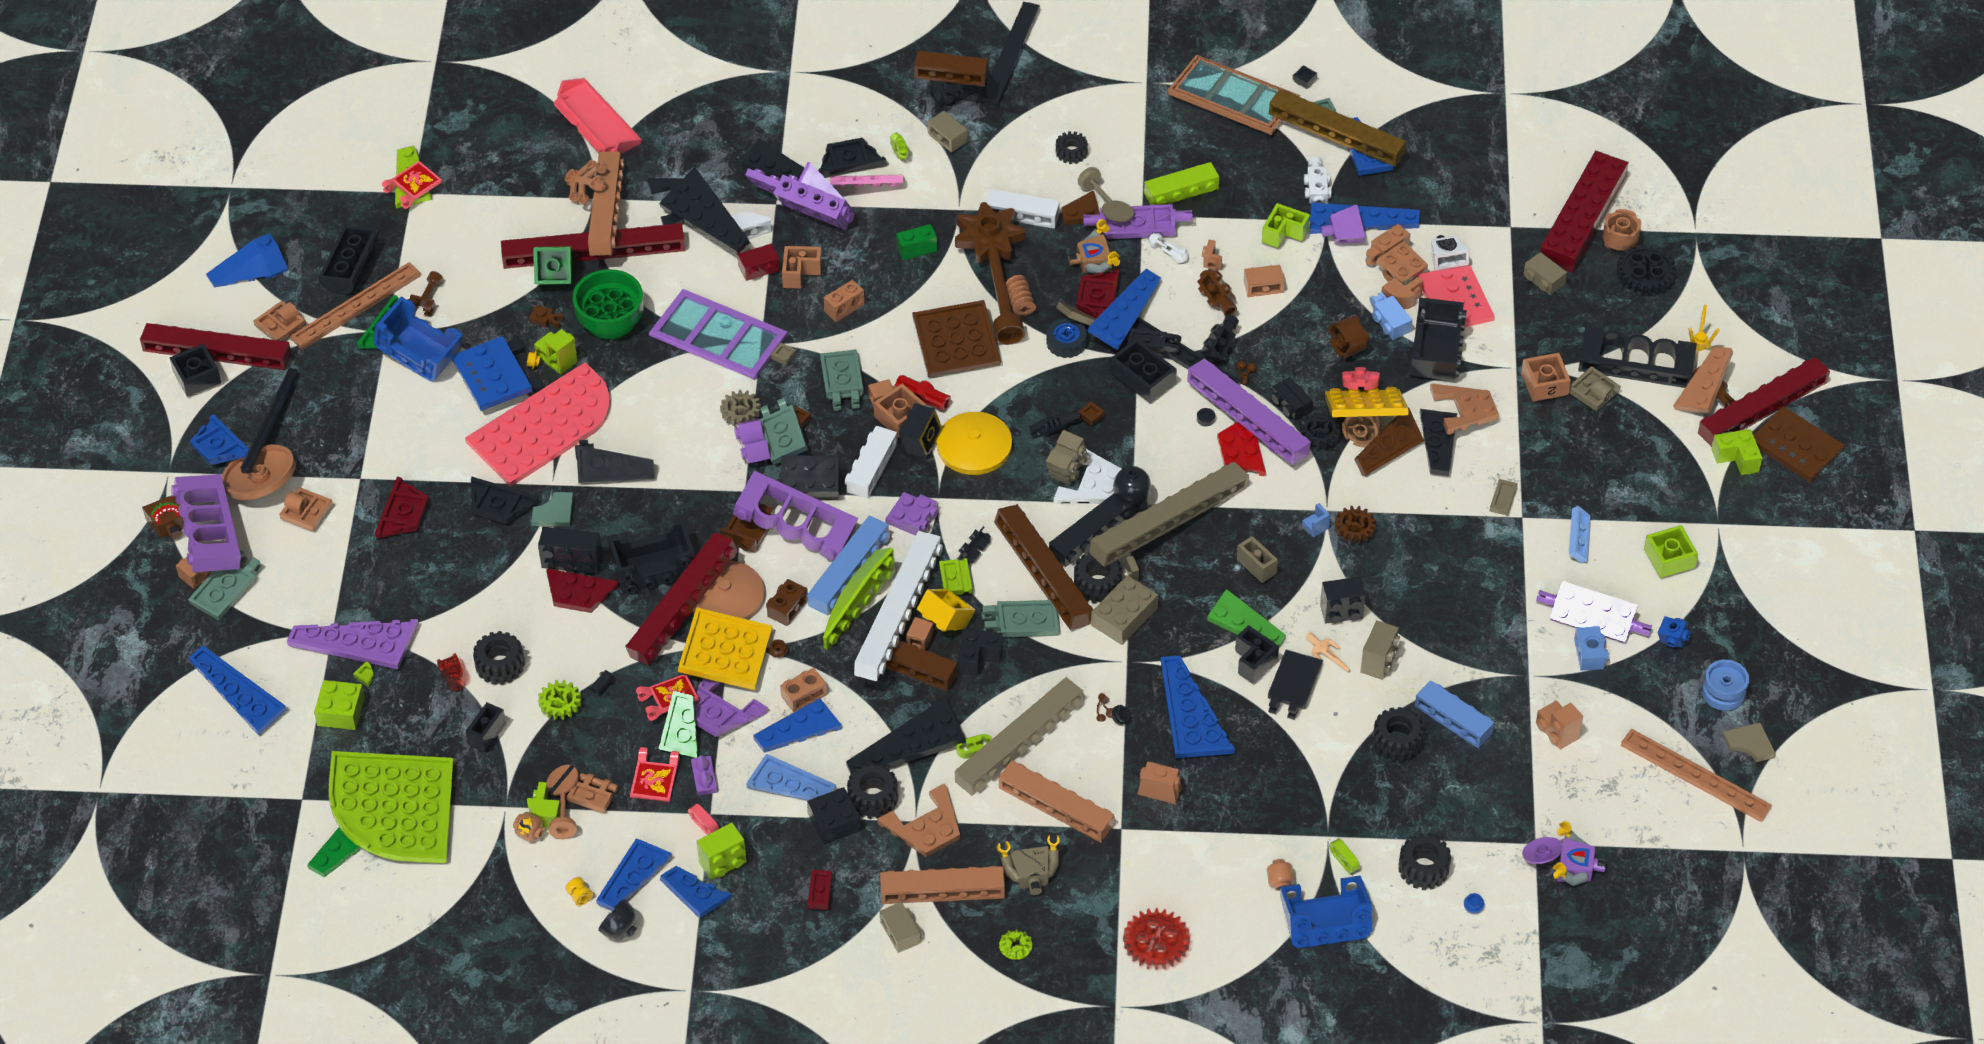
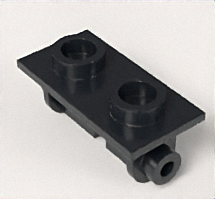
M984 526L980 531L975 529L969 537L971 542L969 544L965 542L959 549L961 554L957 558L958 560L960 557L967 558L968 564L974 563L981 553L978 549L983 551L987 544L990 543L991 536L988 533L982 532L985 528Z

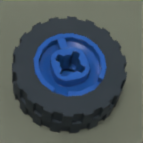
M1060 318L1057 321H1053L1048 326L1046 332L1047 348L1057 357L1073 358L1078 356L1087 346V330L1084 324L1069 318Z

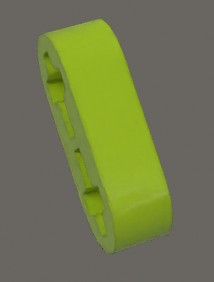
M987 734L965 738L966 743L956 745L957 755L960 758L968 759L984 746L981 744L982 742L987 744L993 738Z
M1336 839L1329 843L1331 853L1349 874L1360 869L1358 859L1341 839Z

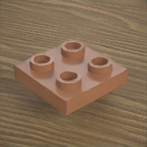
M1405 241L1377 258L1376 261L1383 269V276L1388 282L1396 278L1402 284H1406L1428 268V264Z
M282 300L253 320L254 326L271 340L284 341L306 325V320L299 315L296 307L291 302L285 304Z
M299 487L296 492L291 491L287 494L284 502L285 507L279 514L280 519L314 531L333 505L332 499Z

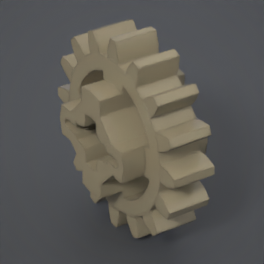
M739 390L736 394L732 391V396L726 394V400H721L720 411L722 418H726V423L732 421V426H735L736 423L760 417L761 404L759 398H756L754 393L749 395V391L742 393Z

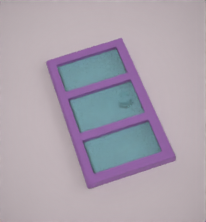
M682 289L651 329L649 336L755 380L771 359V353L780 342L783 343L786 339L788 332Z

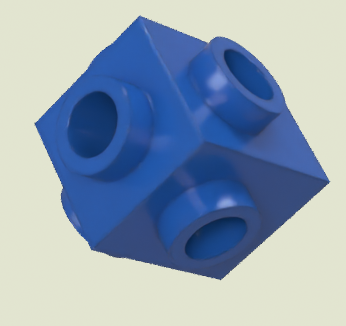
M1664 616L1657 632L1660 642L1670 647L1677 646L1683 648L1685 641H1688L1690 638L1687 622L1681 618L1674 619Z

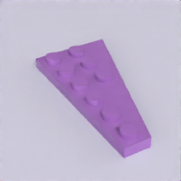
M411 619V622H400V620H393L392 623L370 621L352 622L349 625L339 626L338 623H333L330 626L321 627L317 624L296 625L291 630L287 644L292 647L361 662L367 661L371 664L399 670L419 623L418 619Z

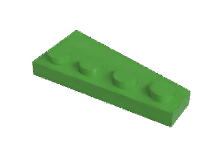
M1227 589L1207 616V621L1237 635L1249 625L1279 645V648L1285 640L1286 634Z

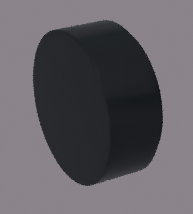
M1210 408L1200 409L1197 412L1198 424L1205 427L1213 425L1216 416L1215 412Z

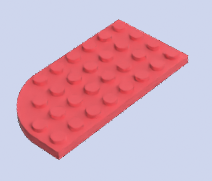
M584 362L465 437V442L512 487L579 444V440L587 439L600 429L607 418L610 407L608 388L604 380Z

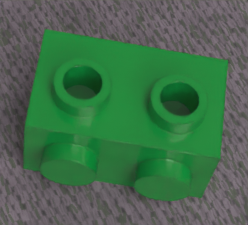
M931 224L896 233L897 250L902 260L937 252V237Z

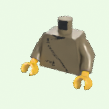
M1050 835L1048 836L1049 850L1048 846L1009 851L1010 844L1005 841L1007 848L1003 851L1000 848V843H998L997 851L1002 853L1001 861L1004 873L1013 882H1017L1019 888H1029L1032 895L1040 894L1042 892L1041 886L1048 884V878L1054 875L1059 864V850L1056 849V845L1060 841L1058 835L1055 844L1050 843Z

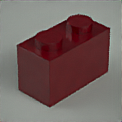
M772 243L737 254L738 266L746 281L780 271L779 257Z

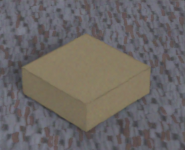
M780 342L771 353V359L787 366L796 355V349Z
M1126 557L1128 576L1139 581V568L1134 557Z

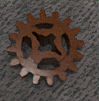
M1350 506V510L1343 508V513L1338 512L1337 517H1335V531H1338L1337 536H1343V541L1350 539L1351 544L1354 540H1357L1358 544L1361 543L1362 539L1367 542L1368 537L1372 538L1373 533L1376 532V519L1373 518V513L1368 514V509L1361 510L1360 506L1357 509Z

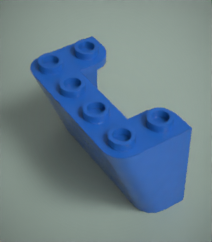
M1361 875L1340 878L1341 895L1301 900L1300 884L1280 887V898L1291 942L1294 947L1304 948L1367 938L1372 933V904ZM1351 882L1357 884L1352 890L1346 889L1347 884ZM1288 892H1296L1295 897L1288 899Z

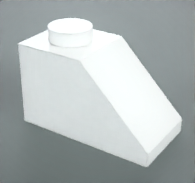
M748 211L732 215L748 239L771 232V220L769 217Z

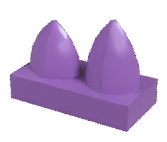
M700 755L698 758L691 759L697 796L717 793L711 756L704 757Z

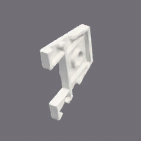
M1087 450L1088 459L1085 465L1088 466L1078 491L1059 486L1054 497V504H1061V502H1070V504H1078V502H1089V504L1102 503L1114 493V478L1121 468Z

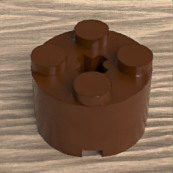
M1357 315L1346 317L1328 327V334L1331 333L1333 338L1330 339V343L1338 356H1344L1345 359L1366 349L1367 341L1370 337L1368 332L1363 330Z

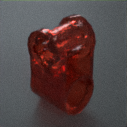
M456 653L443 660L437 659L440 673L444 676L450 690L461 691L466 686L464 672Z

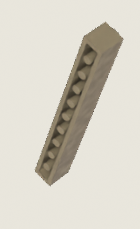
M1235 462L1224 465L1220 470L1208 474L1207 477L1195 481L1189 487L1182 488L1178 493L1166 497L1163 501L1153 504L1147 510L1139 512L1134 517L1124 520L1114 528H1109L1105 533L1095 536L1091 540L1089 553L1105 567L1247 488L1249 474Z

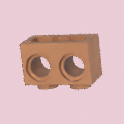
M853 279L824 297V312L835 322L865 305L864 290Z
M815 668L803 671L800 675L786 680L780 685L781 697L793 713L827 695L826 682Z

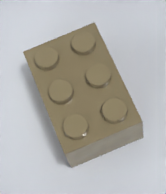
M1127 575L1091 612V626L1123 645L1158 609V594Z

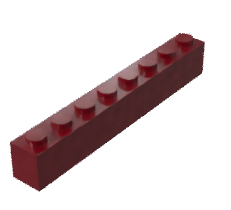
M146 323L140 337L143 352L174 356L205 344L214 361L286 371L292 354L289 342L282 340L278 341Z
M1816 357L1805 360L1800 366L1791 368L1784 375L1775 377L1768 384H1763L1752 393L1749 392L1743 398L1731 402L1729 406L1718 409L1709 417H1704L1699 423L1698 434L1712 447L1714 435L1745 430L1777 412L1783 406L1785 407L1828 382L1830 370Z
M716 532L713 533L625 647L630 658L648 666L656 659L664 645L669 642V639L680 628L686 617L691 614L696 604L702 600L703 595L712 587L714 581L725 570L731 559L736 556L738 551L732 539Z

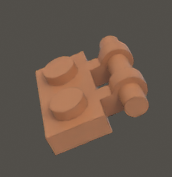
M581 773L579 781L583 783L577 782L567 795V800L605 813L613 798L612 793L609 791L616 793L619 786L613 784L611 780H602L596 778L593 774Z

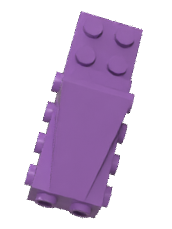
M807 162L799 179L793 175H789V177L782 175L781 179L773 175L768 177L759 169L754 171L748 169L745 174L754 186L773 193L782 205L846 230L848 224L854 218L855 211L810 162Z

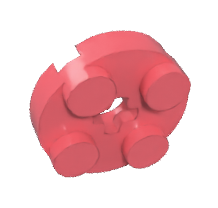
M1357 367L1355 371H1345L1342 373L1343 386L1352 390H1358V387H1364V390L1375 389L1379 386L1380 373L1366 371L1364 367Z

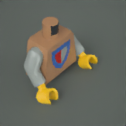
M1100 219L1097 222L1098 229H1094L1089 236L1077 243V253L1068 255L1069 265L1080 264L1083 273L1112 272V264L1114 266L1120 264L1119 255L1115 251L1110 253L1105 236L1101 234L1102 232L1107 233L1110 229L1104 219Z

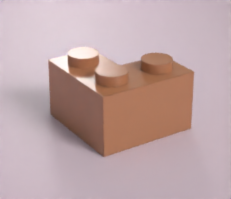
M785 246L782 268L783 288H801L802 275H821V247Z
M1556 700L1538 710L1536 725L1547 734L1551 743L1561 750L1579 739L1583 715L1572 703L1562 707Z

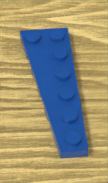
M1311 202L1309 234H1320V227L1329 225L1330 215L1354 205ZM1358 206L1364 231H1367L1369 228L1388 230L1396 224H1399L1404 229L1419 228L1420 210Z
M1146 268L1089 326L1088 332L1116 350H1119L1136 319L1140 316L1141 311L1159 285L1161 277Z
M202 645L189 657L190 663L256 734L260 735L287 711L283 703Z

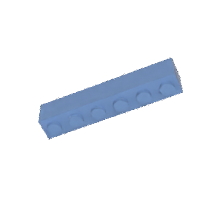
M870 515L866 518L807 594L809 607L827 616L829 615L852 576L875 550H880L883 543H887L889 540V524Z

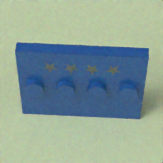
M503 336L451 355L455 367L480 411L532 392V386Z

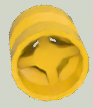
M581 877L570 880L565 887L566 892L573 896L572 899L577 906L588 903L593 897V892L589 887H586V883Z

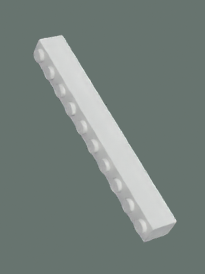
M918 531L855 660V676L877 681L880 674H884L886 661H890L892 649L897 647L899 634H903L905 622L909 621L911 617V609L916 607L918 595H921L924 589V582H928L930 570L934 569L936 565V557L941 555L943 546L940 544V536Z

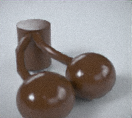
M1239 361L1236 367L1239 369L1238 373L1241 383L1248 384V373L1254 372L1256 365L1249 363L1246 367L1244 361ZM1247 368L1248 371L1246 373L1240 374V370Z
M1100 693L1098 695V716L1096 719L1099 722H1104L1106 716L1112 718L1111 712L1113 708H1107L1104 705L1109 702V698L1104 693ZM1100 702L1107 709L1106 716L1099 714Z

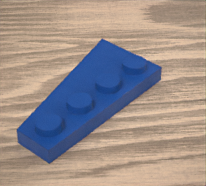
M636 838L596 899L597 905L611 911L616 909L614 907L622 899L627 901L672 858V853Z

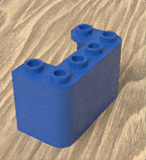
M401 296L375 325L374 344L380 351L423 378L435 381L452 361L451 355L460 352L463 334L455 328H448L445 333L435 329L425 320L416 317L415 304Z

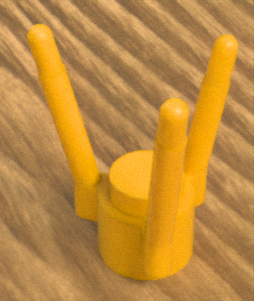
M1707 305L1703 306L1699 332L1693 335L1692 328L1688 329L1690 342L1697 343V351L1709 349L1712 341L1720 331L1717 328L1709 340L1707 334L1703 332Z

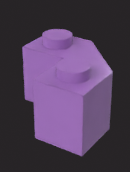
M754 419L736 423L737 428L734 429L736 440L739 439L742 447L740 449L742 459H745L747 463L770 459L767 440L764 439L761 421Z

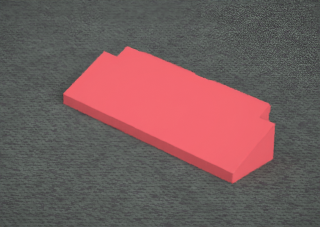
M585 78L561 81L554 105L571 124L578 128L580 134L596 151L620 152L622 154L641 144L642 139Z

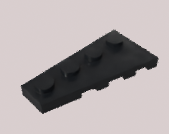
M760 139L757 140L742 161V167L753 171L759 169L766 176L770 177L773 175L781 179L782 175L787 177L793 175L799 179L804 170L803 166Z
M1420 409L1419 414L1430 474L1449 476L1455 430L1454 433L1447 434L1443 422L1444 418L1457 417V413Z

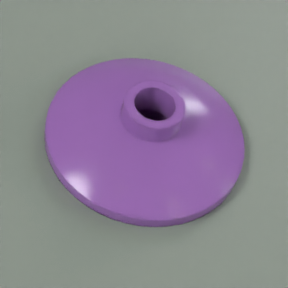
M1554 837L1535 839L1524 847L1522 851L1523 858L1532 864L1550 862L1561 854L1562 843Z

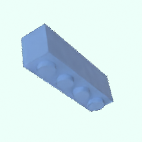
M1430 680L1416 694V708L1478 749L1493 734L1495 722L1491 718L1484 716L1473 706L1460 700L1458 696L1449 693L1441 685Z

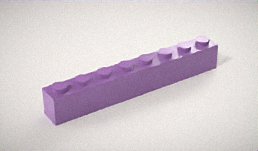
M1204 358L1188 368L1187 382L1290 464L1294 465L1309 455L1311 442L1307 437L1296 431L1293 426L1282 420L1280 416L1276 415L1252 394H1249L1239 384L1235 383L1228 375L1221 372L1214 364Z

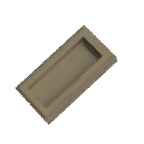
M1499 479L1489 512L1508 516L1518 483Z

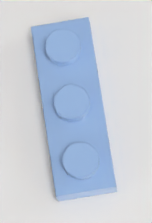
M1579 506L1572 508L1569 554L1580 563H1584L1588 559L1590 515Z

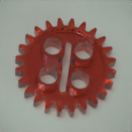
M1156 908L1154 913L1147 909V914L1139 912V918L1134 915L1132 916V922L1128 921L1127 927L1124 928L1123 942L1124 949H1127V956L1132 955L1133 962L1139 960V966L1146 963L1147 969L1154 965L1155 970H1158L1159 965L1166 969V964L1168 963L1174 967V960L1179 963L1181 962V956L1185 957L1186 950H1189L1190 936L1189 929H1186V922L1181 923L1180 916L1174 918V912L1167 915L1166 909L1159 913L1158 908Z

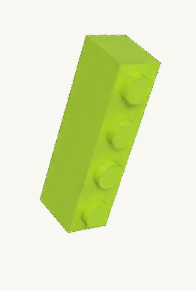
M1209 162L1145 181L1144 194L1150 205H1166L1219 189V175L1212 163Z

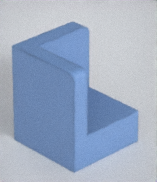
M1318 503L1315 505V514L1302 520V525L1315 537L1329 529L1330 514Z

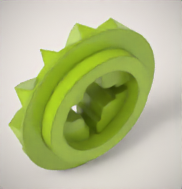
M895 132L890 136V144L897 158L905 160L908 157L907 144L904 138Z
M1018 929L1012 932L1008 930L1007 934L1002 935L999 948L1005 957L1018 960L1030 954L1032 940L1026 932H1019ZM1018 940L1019 945H1015L1012 947V941L1017 942Z

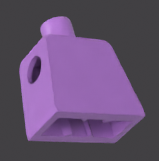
M1357 205L1330 215L1329 225L1320 227L1322 237L1332 235L1335 244L1362 243L1366 238Z

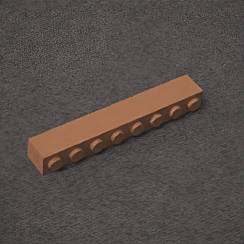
M599 152L598 162L604 163L606 170L602 174L597 172L596 175L605 180L606 186L601 192L594 190L588 237L589 254L612 255V248L616 247L614 236H617L616 225H618L619 203L621 202L620 191H622L621 180H623L625 163L624 159H621L620 152Z

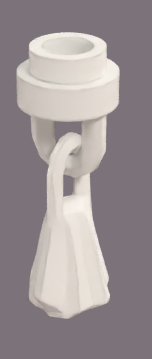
M1153 233L1149 237L1148 242L1150 246L1157 248L1161 245L1162 250L1171 255L1177 263L1187 261L1188 253L1186 249L1177 247L1169 242H1161L1163 236L1159 233Z

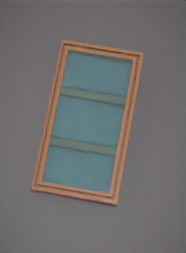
M1199 55L1192 59L1168 89V94L1270 135L1274 133L1283 121L1269 115V102L1278 90L1281 89L1300 97L1296 93Z

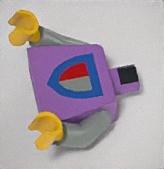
M1563 821L1560 823L1559 826L1561 828L1557 829V834L1559 836L1565 835V838L1562 841L1560 861L1553 866V869L1556 870L1553 873L1554 878H1557V881L1567 882L1575 886L1591 881L1593 870L1604 872L1606 860L1594 858L1595 847L1579 838L1571 830L1572 827L1569 822Z

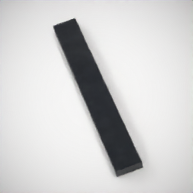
M1023 1L983 92L981 102L999 105L1038 15L1040 5Z
M1140 317L1136 319L1132 329L1161 331ZM1171 343L1180 347L1178 353L1159 351L1187 370L1204 359L1203 356L1182 343ZM1215 365L1216 368L1228 375L1235 383L1241 385V380Z

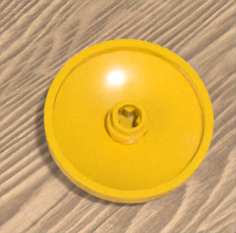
M965 412L950 418L942 425V430L937 438V452L943 463L956 472L968 475H981L998 469L1007 461L1012 450V436L1007 425L994 415L984 412Z

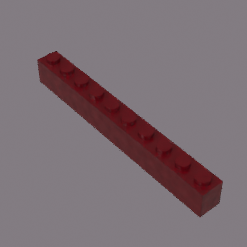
M682 223L617 229V236H614L616 247L612 248V255H590L588 246L589 232L501 241L504 269L534 266V247L572 246L573 262L685 251Z

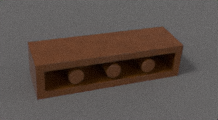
M918 51L914 65L915 78L985 86L988 74V59Z
M900 639L897 647L892 649L890 661H886L887 669L947 692L958 675L957 662L941 657L934 652L920 649L916 645L902 642Z

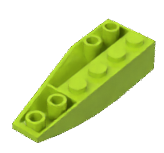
M890 547L875 550L847 583L828 619L823 636L824 649L828 650L831 645L838 641L842 632L848 630L850 623L860 616L862 609L871 603L875 594L881 592L884 584L893 578L895 574L894 549Z

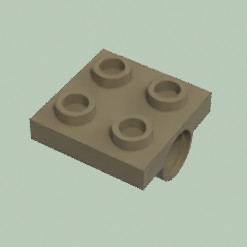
M1591 366L1570 384L1569 393L1593 410L1598 411L1620 391L1621 386Z

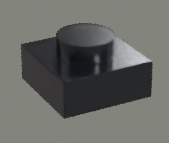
M1304 65L1293 74V80L1306 88L1317 79V72Z

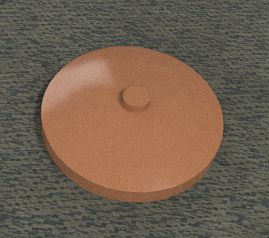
M264 445L250 474H243L240 469L245 458L231 461L223 471L222 481L226 494L233 499L252 500L261 498L278 490L292 477L296 468V462L288 448L281 445Z
M730 561L725 570L714 581L712 587L703 595L702 600L693 608V615L696 608H701L750 620L758 613L764 601V585L761 577L750 566L741 562Z

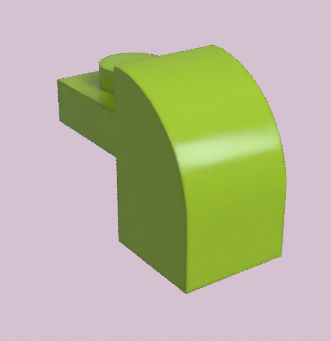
M539 782L537 790L533 792V798H527L528 810L543 820V827L549 828V823L553 819L560 817V801L548 800L547 783Z

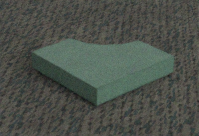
M554 492L552 498L547 503L533 507L532 526L570 527L573 492Z

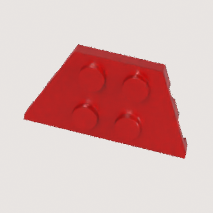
M1239 422L1217 433L1224 465L1235 462L1246 473L1250 470L1258 472L1259 476H1265V468L1257 437Z

